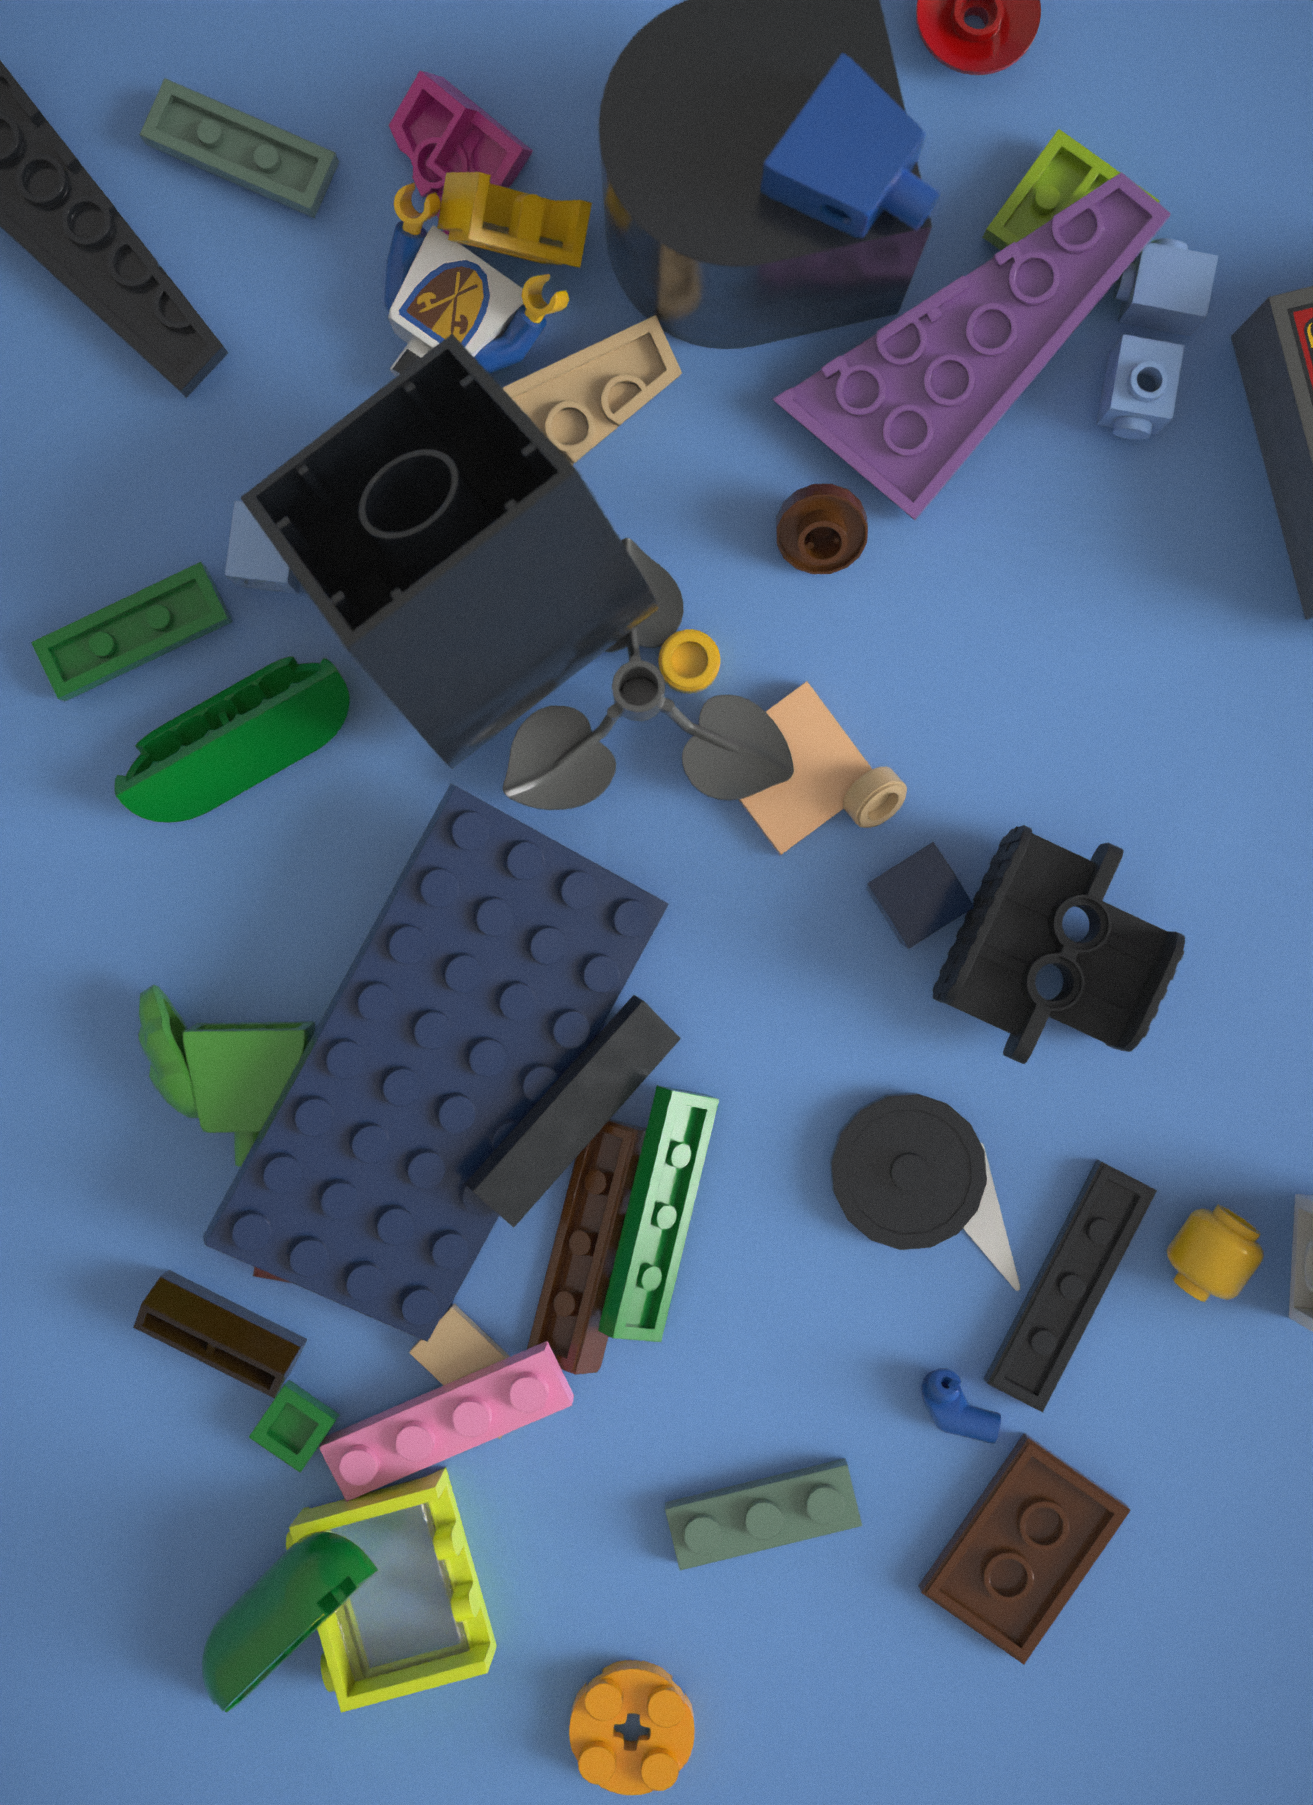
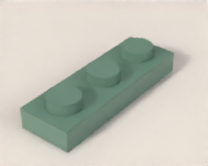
M166 78L163 80L139 134L144 143L152 148L315 218L339 164L336 153Z
M845 1458L665 1502V1512L679 1570L862 1526Z

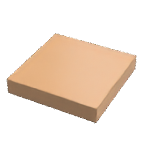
M807 681L766 711L787 741L794 767L792 777L786 782L767 788L752 796L738 799L779 855H782L844 809L843 800L849 788L862 775L873 770Z

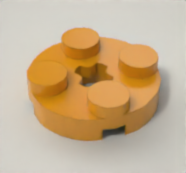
M640 1660L614 1662L603 1668L602 1674L594 1677L587 1686L585 1683L574 1699L570 1716L569 1738L572 1752L578 1761L579 1771L586 1781L599 1785L610 1792L622 1795H642L654 1790L664 1791L672 1787L677 1781L679 1771L687 1763L694 1743V1714L691 1702L686 1693L684 1695L681 1688L672 1681V1676L662 1667L653 1663ZM635 1713L640 1715V1725L650 1728L646 1735H640L636 1741L625 1740L624 1734L615 1731V1724H625L627 1714Z

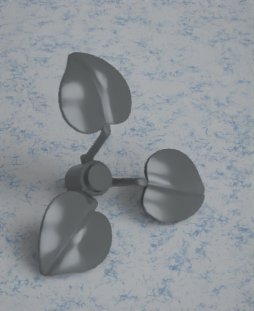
M630 538L622 539L621 542L650 587L659 609L604 651L616 652L627 647L629 662L622 665L615 673L612 681L614 704L607 709L606 716L594 731H591L590 723L582 712L568 706L541 708L522 723L511 745L508 769L503 784L504 794L517 803L541 810L573 809L592 802L604 793L616 772V761L613 754L599 741L609 733L621 716L633 721H646L656 716L660 711L667 714L682 730L693 735L684 746L682 765L691 784L704 795L718 800H738L788 781L794 772L790 749L776 723L761 707L741 696L717 695L704 703L699 716V725L690 721L675 706L672 700L665 698L663 675L655 665L641 660L639 646L645 648L660 647L668 637L676 633L681 625L684 613L682 595L675 580L663 567L646 555Z

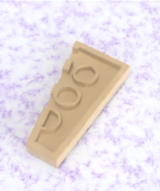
M654 315L503 387V390L573 465L676 380L682 372L658 318Z

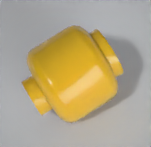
M1219 1204L1213 1211L1204 1208L1193 1211L1167 1248V1257L1172 1266L1178 1271L1173 1281L1185 1292L1202 1302H1206L1210 1295L1225 1300L1235 1298L1263 1261L1264 1252L1257 1242L1261 1233L1245 1219Z

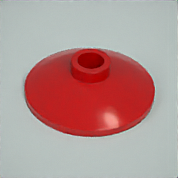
M917 0L916 5L918 31L928 51L946 67L969 75L996 73L1016 63L1033 43L1041 19L1040 0ZM971 15L978 16L984 21L985 27L983 29L972 28L964 22V19Z

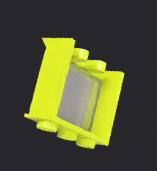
M446 1467L426 1477L368 1492L349 1501L343 1499L314 1508L305 1507L301 1510L289 1526L290 1532L286 1535L287 1550L299 1539L310 1533L331 1532L355 1543L366 1553L378 1569L370 1579L317 1629L324 1651L320 1659L322 1679L328 1692L335 1691L341 1713L488 1673L497 1645Z

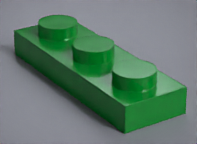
M199 562L31 643L57 698L67 701L233 621L207 567L202 562Z

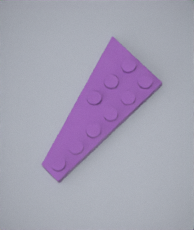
M1121 172L1053 216L1052 220L1020 241L1013 242L1002 249L980 267L966 276L956 279L879 329L875 335L843 356L836 357L821 367L820 371L797 386L790 387L772 400L912 519L916 520L1165 224L1171 213Z

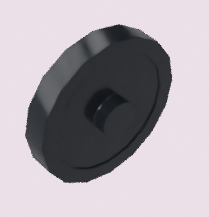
M918 1093L885 1095L859 1108L839 1131L830 1158L832 1191L847 1220L870 1240L899 1250L931 1248L957 1235L978 1211L987 1184L985 1151L972 1125L947 1103Z

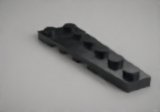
M0 61V227L187 398L228 354L227 350Z

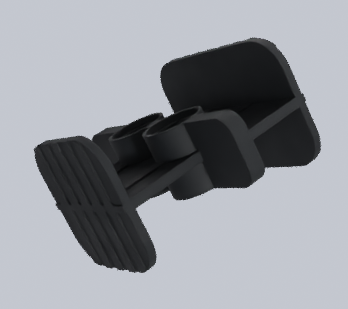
M1025 825L1016 826L1002 838L996 855L992 857L990 868L985 873L981 881L982 885L973 898L974 908L966 913L964 924L956 935L957 939L947 954L949 956L945 964L941 967L940 976L932 990L933 999L1010 1033L1003 1055L1019 1063L1025 1064L1030 1058L1049 1017L1098 1039L1113 1049L1131 1052L1137 1047L1142 1038H1145L1150 1029L1149 1026L1152 1019L1156 1017L1159 1010L1158 1006L1161 1000L1164 999L1170 980H1173L1177 971L1175 969L1183 957L1185 936L1176 931L1168 932L1102 901L1124 852L1122 848L1109 842L1100 844L1091 860H1088L1033 834L1032 829ZM1073 906L1082 909L1089 919L1088 933L1079 942L1070 940L1065 935L1062 927L1065 913ZM1047 964L1056 966L1063 977V986L1060 993L1050 1000L1044 999L1038 993L1035 984L1038 971Z

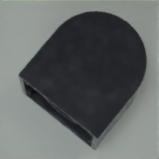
M685 0L668 8L643 26L619 55L604 89L599 116V144L608 255L616 278L628 299L647 319L656 315L662 330L688 343L703 347L740 349L899 313L932 228L930 214L921 227L915 231L883 209L863 238H855L782 204L760 191L765 161L842 53L850 57L906 112L880 0ZM916 162L910 172L921 179L918 162Z
M453 334L240 497L346 649L432 749L452 769L659 609L650 587L578 470Z

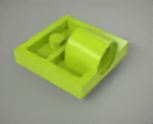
M1058 129L989 224L982 238L1001 251L1013 242L1020 241L1052 220L1053 216L1120 172ZM1144 190V191H1145L1148 195H1150L1154 200H1156L1158 203L1160 202V200H1158V199L1155 198L1153 195H1151V194L1148 193L1146 190Z

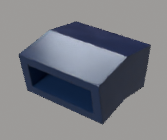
M934 842L867 883V891L885 917L899 942L908 949L974 908L973 903Z

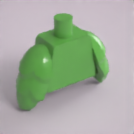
M152 985L140 993L139 1000L141 1027L138 1039L144 1054L150 1062L149 1077L163 1099L176 1111L188 1118H199L200 1127L203 1132H234L235 1165L241 1167L313 1036L315 1021L196 1023L187 1028L184 1020L176 1011L167 995L159 986Z

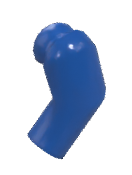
M939 1368L929 1372L922 1382L921 1394L922 1400L936 1427L946 1433L995 1444L1000 1431L1001 1414L969 1406L959 1385L961 1380L954 1371L948 1368Z

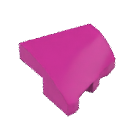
M421 70L388 125L400 151L406 153L411 160L413 166L412 178L421 197H427L435 192L439 196L440 201H442L446 172H481L491 175V184L509 188L533 152L532 149L444 77ZM444 230L443 232L449 236V231Z

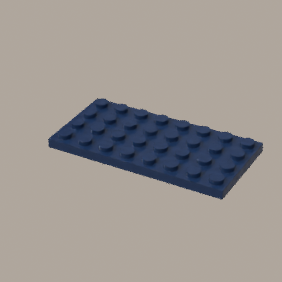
M450 783L203 1235L205 1245L428 1342L439 1320L448 1311L499 1217V1214L467 1187L465 1183L598 1035L669 904Z

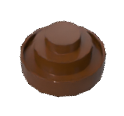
M811 484L796 490L782 503L776 516V541L783 558L794 568L810 574H832L849 567L861 556L867 544V514L861 501L848 489L834 484Z

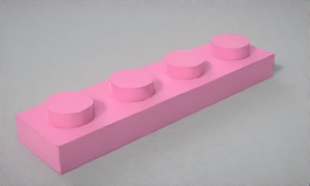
M548 1341L325 1436L319 1449L345 1500L349 1501L570 1407L573 1403L574 1394Z

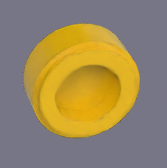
M693 629L678 631L668 637L660 649L658 658L659 670L663 675L665 683L678 692L692 694L703 691L714 682L720 668L719 649L713 639L701 631Z

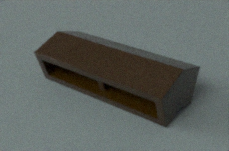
M171 1270L160 1276L141 1303L133 1327L274 1399L284 1381L291 1374L308 1340Z

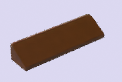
M612 1119L602 1127L575 1158L527 1349L548 1341L561 1369L575 1375L596 1373L602 1365L609 1336L599 1332L598 1328L646 1133V1128Z

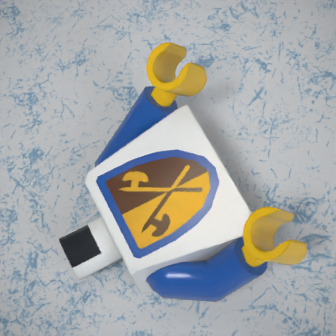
M415 183L403 186L394 197V209L402 221L398 222L395 226L387 257L384 305L389 312L388 319L394 333L408 344L391 366L390 371L397 377L451 334L460 341L489 374L522 362L547 325L545 315L560 312L567 307L569 302L567 291L556 292L550 299L549 304H547L542 296V288L549 281L550 274L531 277L521 288L461 244L449 241V236L433 225L427 233L422 227L423 222L432 219L438 214L441 207L439 196L435 192L429 194L426 197L423 212L419 213L415 210L411 201L415 190Z

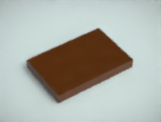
M1024 1433L918 1585L922 1594L1024 1665L1131 1510L1120 1499Z

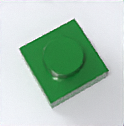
M288 1380L249 1438L301 1473L340 1414Z

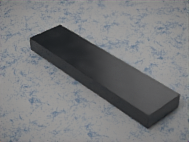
M633 995L470 1177L465 1185L514 1228L681 1038L644 1000Z
M1098 1159L1096 1160L984 1377L987 1384L1043 1413L1157 1190Z

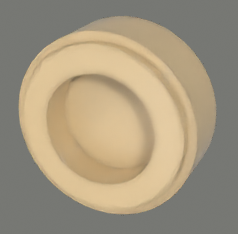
M878 767L865 773L853 783L844 797L843 808L859 827H875L890 819L900 809L906 798L907 787L891 768Z

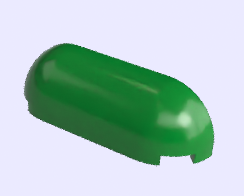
M293 656L277 660L144 736L135 745L141 754L133 762L126 776L117 775L115 778V796L129 811L147 820L171 823L199 817L327 744L338 733L346 720L350 704L347 685L335 665L326 658H323L320 663L298 664Z
M310 1533L294 1543L222 1615L207 1638L202 1656V1677L207 1694L212 1703L217 1704L222 1712L225 1711L227 1713L239 1705L378 1571L360 1547L349 1539L335 1533Z

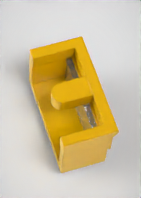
M446 172L437 228L449 231V241L540 264H565L577 268L581 267L592 206L591 202L584 200H550L536 194H528L490 183L491 175L481 172Z

